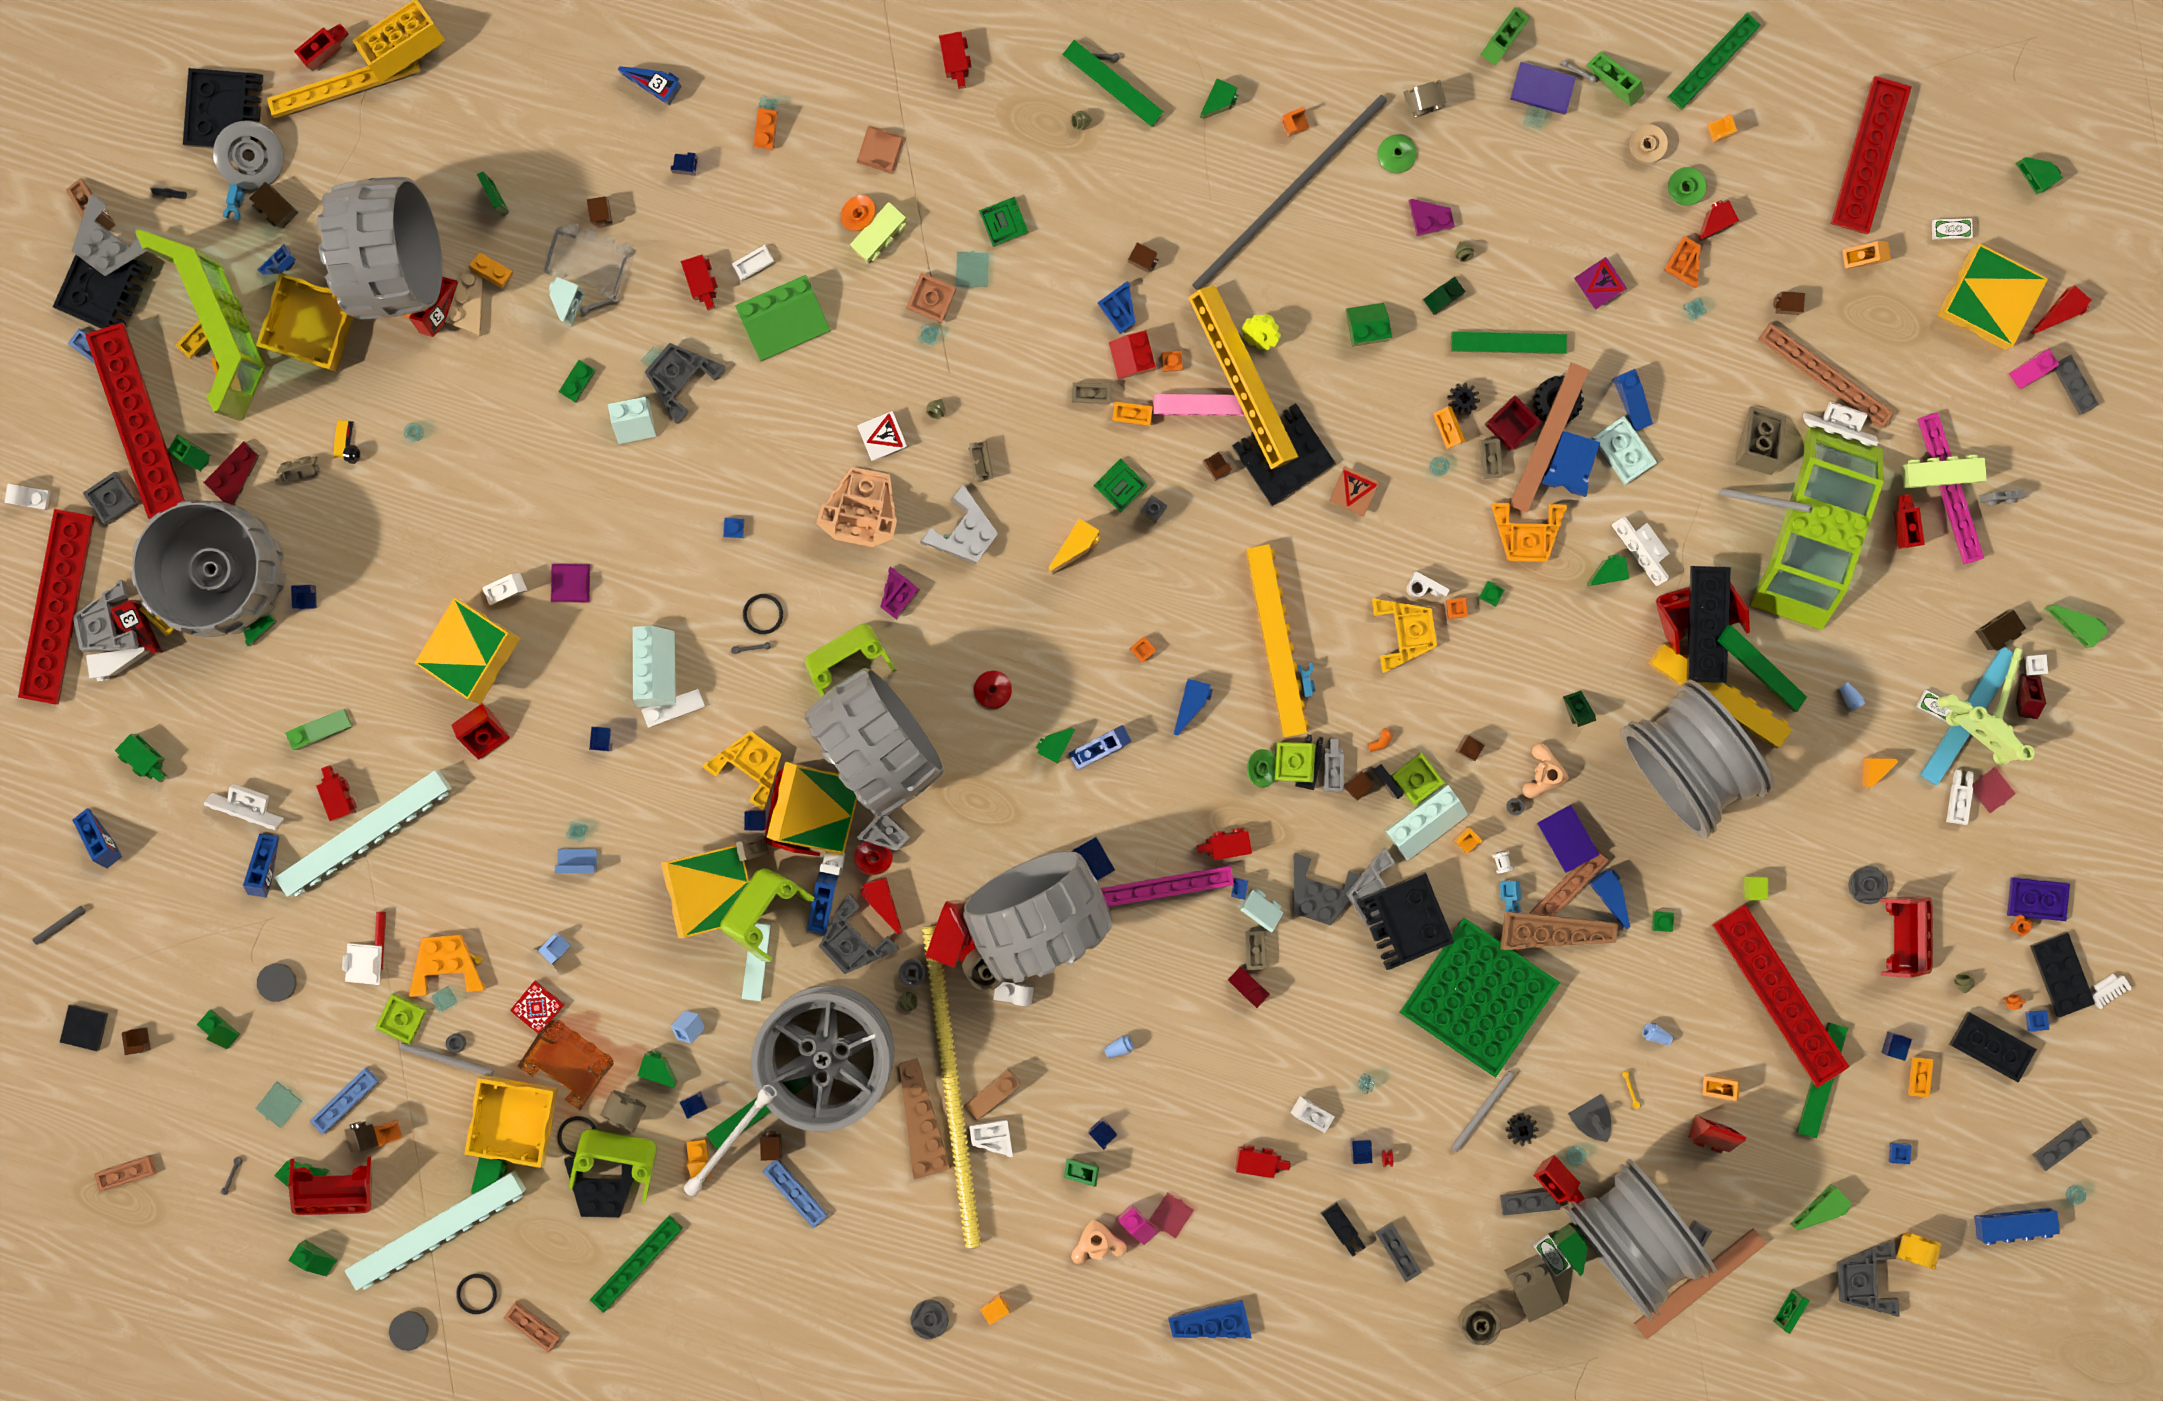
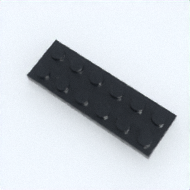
M1690 566L1687 680L1727 683L1728 650L1717 640L1727 625H1729L1731 567Z

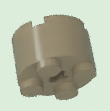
M1440 80L1403 92L1409 114H1412L1413 118L1427 113V109H1431V112L1440 110L1447 103Z
M977 948L966 956L962 968L965 976L976 989L981 991L993 990L1002 984L991 973Z
M613 1090L600 1116L609 1119V1123L616 1127L623 1125L627 1130L634 1132L642 1118L646 1105L638 1099L630 1098V1095Z
M1477 1301L1467 1305L1462 1310L1458 1318L1459 1326L1469 1342L1484 1346L1493 1343L1498 1338L1501 1325L1500 1319L1488 1304ZM1480 1321L1483 1325L1479 1326L1477 1323Z

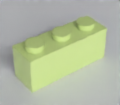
M888 202L874 217L871 224L864 228L854 239L850 246L867 263L871 260L874 262L881 254L879 251L884 246L888 247L894 240L892 237L897 232L901 233L907 226L905 224L907 219Z

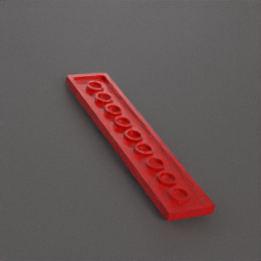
M119 323L87 333L85 337L147 517L151 519L157 513L175 507L179 502L185 501L125 324Z
M54 509L18 698L59 705L74 627L73 617L77 612L95 516Z
M1746 904L1739 906L1711 924L1815 1087H1820L1848 1069L1850 1066Z

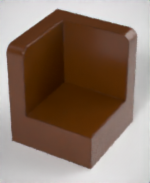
M1220 452L1203 460L1214 481L1232 470Z
M147 1027L122 1032L125 1055L144 1053L151 1050Z

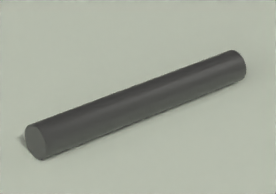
M82 906L77 907L32 939L33 942L38 945L84 913V908Z

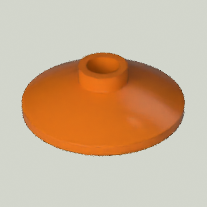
M858 195L849 199L841 211L843 226L850 231H861L869 226L876 214L875 203L865 195Z

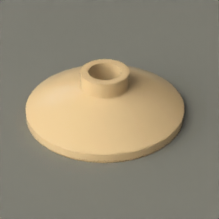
M1652 124L1642 125L1635 129L1629 140V148L1632 155L1644 163L1658 161L1663 157L1668 147V140L1664 131ZM1644 142H1648L1650 148H1645Z

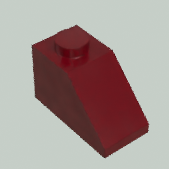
M2021 674L2016 700L2019 717L2038 720L2047 704L2041 677Z
M1241 966L1228 978V981L1256 1008L1270 995Z

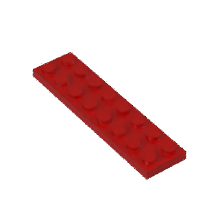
M1878 76L1873 77L1830 224L1866 235L1870 233L1912 86Z

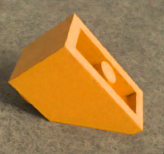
M1875 241L1842 250L1845 269L1891 261L1889 242Z

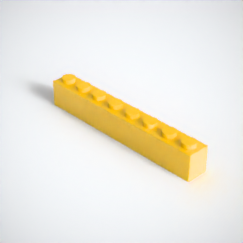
M1668 643L1667 645H1660L1648 664L1680 686L1687 681V655H1676ZM1697 682L1707 689L1728 710L1739 725L1772 747L1781 748L1791 733L1792 728L1788 726L1789 723L1780 717L1778 719L1772 716L1773 712L1765 707L1761 709L1756 705L1757 702L1748 696L1745 698L1740 695L1741 691L1736 687H1728L1724 683Z

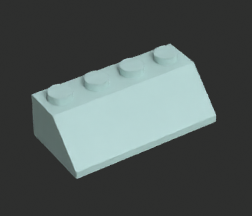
M655 626L633 627V701L637 707L676 705L674 631Z
M1443 785L1384 831L1408 861L1467 817L1468 813L1449 785Z

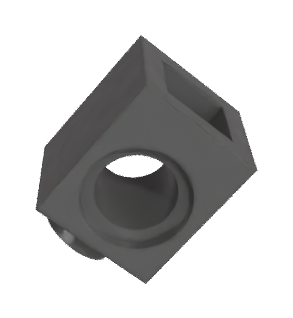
M1151 495L1140 513L1156 523L1167 508V505Z

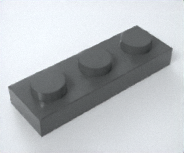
M2072 355L2058 361L2059 365L2054 370L2078 414H2084L2098 406L2097 400Z
M2077 1121L2032 1155L2041 1168L2047 1171L2092 1138L2084 1125Z
M1547 1190L1500 1195L1503 1216L1560 1210V1203Z
M1392 1222L1375 1231L1405 1282L1422 1273Z

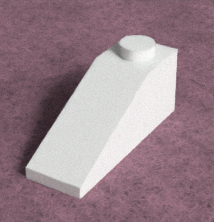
M140 647L138 649L86 655L89 678H97V682L107 681L110 676L118 675L150 651L145 647Z
M699 689L677 696L676 705L649 706L641 711L648 728H652L704 708L705 704Z

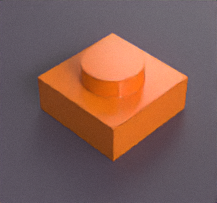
M1181 351L1162 352L1163 372L1183 370Z
M1466 598L1446 600L1448 619L1468 617Z
M1145 636L1129 648L1141 663L1157 651Z

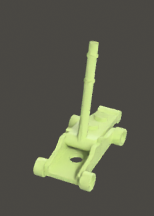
M2015 648L2013 657H2011L2003 690L1993 716L1988 714L1984 707H1973L1969 702L1958 700L1957 696L1953 694L1937 699V704L1940 708L1946 707L1952 710L1946 716L1947 723L1950 726L1961 725L1994 752L1993 759L2000 765L2007 764L2013 760L2029 761L2035 756L2033 747L2023 745L2015 737L2013 727L2007 725L2003 720L2013 681H2015L2016 671L2019 662H2021L2020 658L2023 650Z

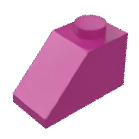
M2046 349L2018 366L2009 375L2018 388L2021 389L2054 369L2059 363L2051 351Z
M1133 1204L1118 1216V1221L1143 1245L1158 1233L1155 1227Z

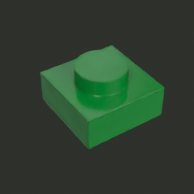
M1487 581L1478 598L1496 607L1505 590Z
M1653 911L1652 930L1673 932L1674 913Z

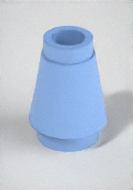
M1849 682L1839 687L1846 706L1851 711L1865 704L1864 697Z
M1647 1023L1643 1029L1642 1035L1647 1041L1669 1046L1673 1040V1036L1656 1023Z
M1128 1035L1125 1037L1121 1036L1104 1048L1108 1058L1129 1054L1134 1050L1132 1040Z

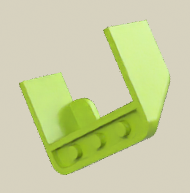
M860 624L806 657L805 666L821 697L826 694L824 688L828 687L832 681L828 668L860 649L870 659L883 655L891 671L897 670L870 625Z
M766 868L755 872L722 919L720 928L724 934L755 957L764 962H771L773 958L758 948L763 940V934L755 924L776 894L783 899H789L795 895L802 901H813L815 898L793 881Z
M592 1128L586 1129L580 1136L568 1189H573L577 1172L589 1171L594 1164L595 1158L633 1165L632 1177L637 1182L645 1183L642 1203H645L648 1197L657 1153L656 1143L651 1139Z

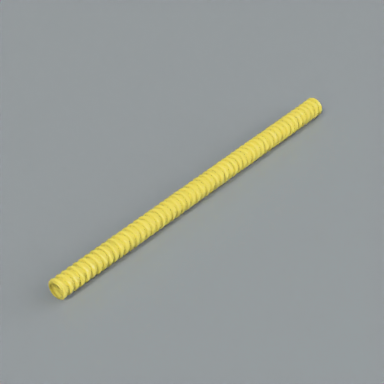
M936 926L923 927L922 932H924L922 936L925 938L923 943L926 944L924 949L926 951ZM926 958L928 962L927 967L929 968L927 973H930L928 979L931 981L929 982V985H931L930 991H932L931 997H933L931 1002L934 1003L932 1009L935 1010L933 1012V1015H935L934 1021H936L935 1027H937L935 1031L938 1033L936 1038L939 1039L937 1045H939L938 1051H940L939 1057H941L939 1061L942 1063L940 1068L943 1069L941 1074L944 1076L942 1077L944 1081L943 1086L945 1087L944 1092H946L944 1097L947 1098L945 1104L948 1105L946 1107V1110H948L947 1116H949L948 1122H950L948 1127L951 1128L949 1134L952 1135L950 1140H952L951 1146H953L952 1152H954L952 1156L955 1158L953 1163L956 1164L954 1169L957 1171L955 1172L957 1176L956 1181L958 1182L957 1187L959 1188L957 1193L960 1194L958 1199H960L959 1205L961 1206V1217H963L961 1222L964 1223L962 1229L965 1230L963 1231V1235H965L964 1241H966L965 1247L975 1248L979 1247L982 1242L979 1241L981 1235L978 1234L980 1233V1229H978L979 1223H977L978 1217H976L978 1213L975 1211L977 1206L974 1205L976 1203L974 1199L975 1194L973 1193L974 1188L972 1187L974 1183L971 1181L973 1176L970 1175L972 1173V1170H970L971 1164H969L970 1158H968L970 1154L967 1152L969 1147L966 1146L968 1140L965 1139L967 1138V1134H965L966 1128H964L965 1122H963L965 1117L962 1116L964 1111L961 1110L963 1105L961 1104L962 1099L959 1092L961 1088L958 1087L960 1081L957 1080L959 1078V1075H957L958 1069H956L957 1063H955L957 1059L954 1057L956 1051H953L955 1045H953L954 1039H952L953 1033H951L953 1029L950 1027L952 1022L949 1021L951 1016L948 1014L950 1013V1010H948L949 1004H947L948 998H946L948 993L945 992L947 986L944 985L946 983V980H944L945 974H943L944 968H942L944 964Z

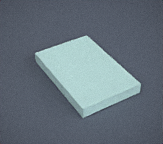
M1625 416L1592 437L1593 440L1600 442L1599 449L1624 485L1657 463Z

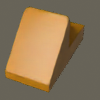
M707 1139L686 1142L689 1159L687 1167L691 1178L700 1173L709 1162ZM710 1171V1173L706 1176V1178H710V1177H711V1171Z

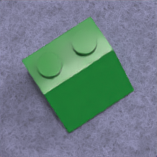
M1384 303L1346 308L1352 347L1386 342L1392 339L1390 320Z
M1568 1223L1553 1234L1551 1239L1572 1268L1581 1276L1584 1273L1588 1248L1584 1241L1587 1239L1576 1226L1572 1228Z

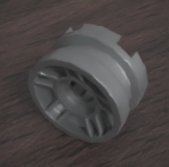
M916 959L905 961L899 969V978L907 986L921 984L926 975L925 966ZM910 969L916 970L915 976L909 975Z

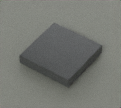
M113 472L83 492V495L104 525H108L138 505L117 472Z

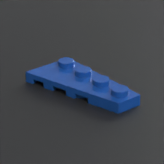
M1243 1299L1168 1317L1173 1338L1245 1337L1252 1339Z

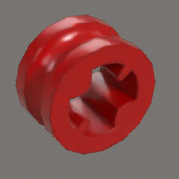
M1392 1149L1388 1152L1382 1150L1383 1167L1387 1165L1393 1167Z

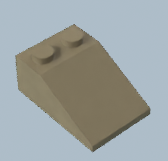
M1750 406L1738 445L1735 465L1772 475L1782 462L1787 417Z
M1539 1254L1504 1270L1529 1323L1564 1307L1548 1268Z

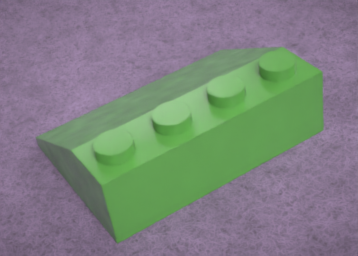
M806 275L735 305L760 361L831 331Z

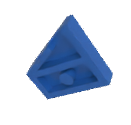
M283 244L257 270L263 275L283 273L285 270L287 271L292 268L296 259L290 249Z

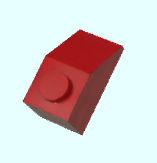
M1720 200L1711 205L1712 209L1707 212L1699 235L1700 241L1739 221L1729 200L1724 203Z

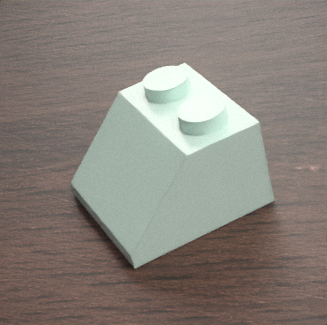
M556 277V280H553L550 284L549 295L559 319L571 327L585 291L574 283Z
M647 397L608 404L611 424L618 444L657 437L650 401Z
M1258 888L1256 891L1251 889L1238 908L1272 933L1284 913L1280 910L1282 906L1274 900L1270 903L1265 899L1266 894Z

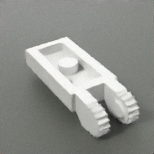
M1955 770L1946 822L1962 825L1968 824L1973 794V772L1968 771L1966 773L1965 786H1961L1962 772L1961 770Z

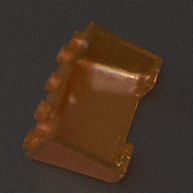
M552 1020L538 1033L517 1067L532 1077L540 1069L571 1090L565 1100L578 1110H581L610 1071L614 1062L609 1054L602 1052L593 1043L581 1037L579 1033L568 1028L562 1021ZM526 1064H530L534 1069L528 1068ZM573 1097L578 1098L581 1102L575 1101Z

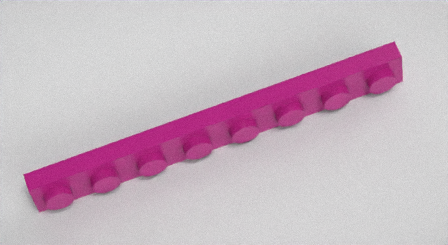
M1938 412L1918 418V424L1929 458H1939V461H1946L1947 457H1952ZM1961 484L1939 486L1963 565L1984 559Z
M1231 866L1104 887L1101 890L1107 906L1110 907L1234 885Z

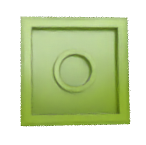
M1277 742L1275 780L1313 782L1316 744Z
M1422 752L1391 775L1413 806L1417 805L1445 783Z
M392 993L375 1029L410 1045L428 1009Z

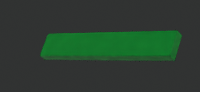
M1747 12L1671 92L1668 98L1682 110L1761 24Z
M1073 40L1062 54L1151 127L1154 126L1164 113V111L1076 40Z
M1451 332V352L1566 354L1567 334Z
M1727 625L1717 641L1793 712H1798L1807 696L1732 625Z
M1828 1022L1826 1031L1839 1051L1842 1052L1848 1028ZM1834 1078L1818 1088L1811 1081L1797 1133L1817 1138Z
M806 1076L783 1083L792 1094H796L810 1084L811 1081ZM757 1098L706 1133L716 1149L721 1147L753 1107ZM766 1105L761 1108L745 1129L768 1114L770 1109Z
M669 1215L591 1297L590 1301L604 1313L683 1227Z

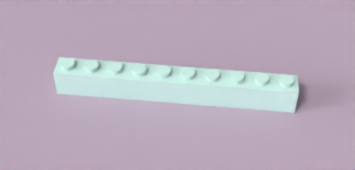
M440 770L433 771L276 876L275 880L287 897L301 895L305 892L304 888L309 884L311 887L321 881V876L324 874L328 876L337 870L336 866L341 863L343 865L353 860L352 856L357 852L362 854L369 849V844L380 842L385 838L384 834L389 831L391 833L401 828L400 824L402 822L413 820L417 817V812L420 810L424 812L433 806L432 802L435 800L441 801L449 795L448 792L452 790L451 786Z
M513 1170L477 1193L472 1194L361 1259L344 1271L355 1290L361 1287L365 1290L374 1284L373 1280L378 1277L382 1280L390 1275V1270L394 1268L399 1270L406 1266L407 1260L412 1258L414 1261L423 1256L424 1250L429 1248L432 1251L440 1246L439 1242L446 1239V1241H449L457 1236L456 1232L460 1229L464 1232L474 1226L472 1222L477 1219L480 1222L490 1216L489 1212L494 1209L496 1212L502 1210L507 1206L505 1203L511 1199L513 1202L523 1197L522 1193L526 1190V1187L516 1170Z

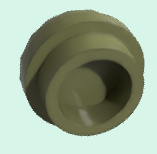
M1077 111L1071 116L1072 126L1078 130H1085L1092 121V118L1083 111Z
M1460 241L1455 250L1456 258L1460 262H1466L1474 257V248L1470 244Z
M942 399L928 403L926 413L931 418L940 419V417L944 416L946 409Z
M1960 973L1956 975L1954 984L1962 993H1967L1974 987L1975 981L1971 974Z
M904 992L897 1000V1004L905 1011H911L917 1007V996L911 992Z

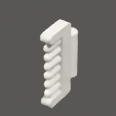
M2111 974L2093 986L2095 992L2092 993L2096 1007L2102 1009L2106 1002L2110 1003V1000L2113 1001L2114 997L2117 998L2118 995H2122V992L2125 993L2126 990H2131V986L2124 976L2116 977L2114 974Z

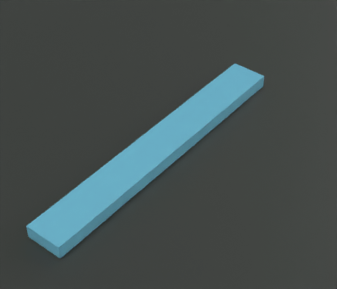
M2005 647L1998 650L1966 702L1971 703L1973 707L1982 706L1987 709L2004 682L2005 676H2007L2013 652ZM1961 725L1950 726L1923 768L1920 776L1938 786L1970 733Z

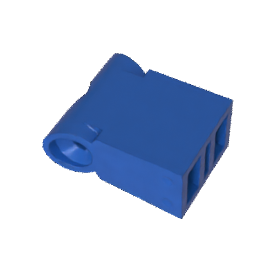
M1563 431L1540 484L1553 488L1563 486L1572 494L1586 497L1588 493V477L1590 476L1600 442Z

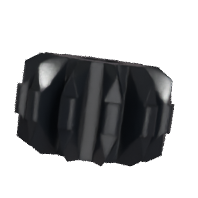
M1466 382L1463 384V387L1459 383L1456 384V389L1451 388L1449 390L1453 395L1447 396V399L1452 400V402L1448 403V407L1454 405V413L1459 409V415L1461 416L1464 414V410L1468 415L1471 414V409H1477L1474 403L1480 402V399L1474 398L1479 392H1472L1475 386L1472 385L1467 389L1468 384ZM1462 395H1464L1465 399H1468L1464 403L1459 399Z
M1520 1113L1519 1119L1516 1115H1512L1514 1121H1507L1511 1127L1505 1128L1506 1132H1510L1507 1135L1508 1139H1513V1144L1515 1145L1519 1142L1521 1146H1524L1525 1140L1528 1144H1532L1530 1138H1537L1533 1132L1539 1131V1128L1533 1127L1537 1123L1536 1120H1531L1529 1114L1524 1117V1114ZM1524 1125L1526 1130L1524 1133L1522 1131L1520 1133L1518 1129L1520 1126L1523 1128Z

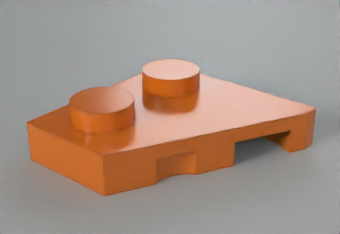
M1683 236L1663 271L1689 286L1697 288L1699 285L1698 270L1700 266L1699 255L1701 245Z

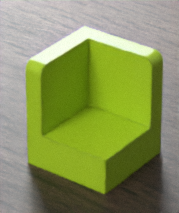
M1744 876V899L1768 900V878Z

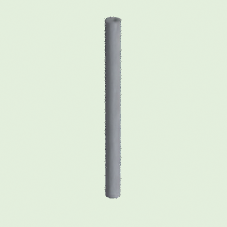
M1724 488L1720 491V495L1808 513H1811L1813 510V506Z
M403 1042L400 1045V1050L482 1075L493 1076L494 1074L493 1069Z
M1507 1072L1451 1148L1458 1152L1513 1079L1514 1075Z

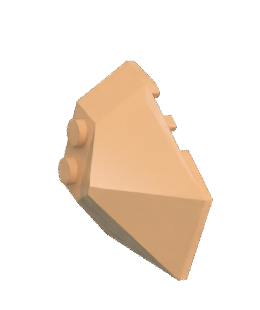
M851 467L840 481L838 488L830 494L827 502L822 504L816 524L832 538L839 541L874 547L892 540L897 519L895 517L890 474Z

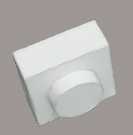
M2046 654L2024 656L2026 675L2048 674Z

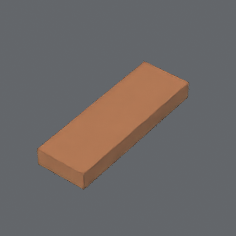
M152 1155L97 1172L94 1175L99 1191L102 1192L154 1175L157 1171Z
M517 1301L503 1317L548 1353L562 1337Z

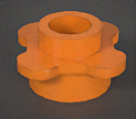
M2018 915L2015 922L2009 928L2011 931H2016L2019 936H2025L2031 931L2033 922L2026 920L2023 915Z
M2009 994L2008 997H2003L2007 1008L2011 1010L2021 1009L2023 1004L2026 1003V1000L2022 999V996L2019 994Z

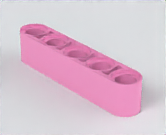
M1153 395V415L1245 416L1235 395Z

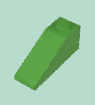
M1514 7L1480 55L1496 66L1530 17Z
M1601 51L1587 64V67L1619 99L1629 106L1634 105L1645 94L1642 81Z
M2047 605L2045 607L2085 648L2094 647L2109 631L2105 627L2106 624L2099 618L2057 605Z
M345 709L303 724L285 732L292 750H301L352 727Z
M1830 1184L1790 1225L1797 1230H1801L1839 1218L1850 1210L1852 1203L1837 1187Z

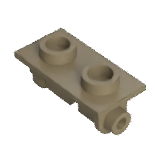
M987 441L970 443L968 450L971 461L976 463L972 464L973 477L976 478V482L993 479Z
M305 456L294 463L292 461L280 464L276 473H282L280 474L282 482L300 479L298 473L300 471L303 478L317 475V472H320L319 465L314 464L317 456L312 458Z

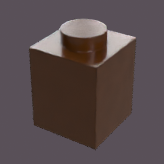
M606 196L586 199L590 222L594 226L602 228L608 226V223H613L610 203Z
M1137 242L1128 258V263L1148 273L1150 268L1154 270L1159 259L1156 258L1157 252Z
M1780 292L1777 294L1773 302V307L1776 308L1775 314L1799 315L1803 313L1805 293Z
M1465 735L1456 752L1471 761H1476L1485 745L1473 737Z
M1359 770L1344 784V788L1358 801L1374 786L1372 783L1374 779L1367 771L1363 773Z
M766 1131L765 1134L761 1135V1161L780 1160L782 1158L781 1134H776V1131Z

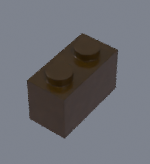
M264 182L249 198L254 202L252 206L260 214L264 212L268 216L266 220L274 227L278 225L284 228L298 214V211L267 182Z
M2014 609L2004 611L1975 632L1987 650L1998 651L2006 646L2005 642L2008 640L2019 638L2022 635L2021 632L2026 627Z
M358 1121L349 1124L350 1128L345 1129L351 1152H362L379 1146L373 1124L366 1123V1121Z

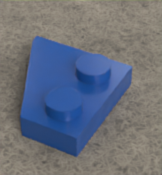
M1127 281L1097 303L1119 334H1122L1135 324L1130 286Z

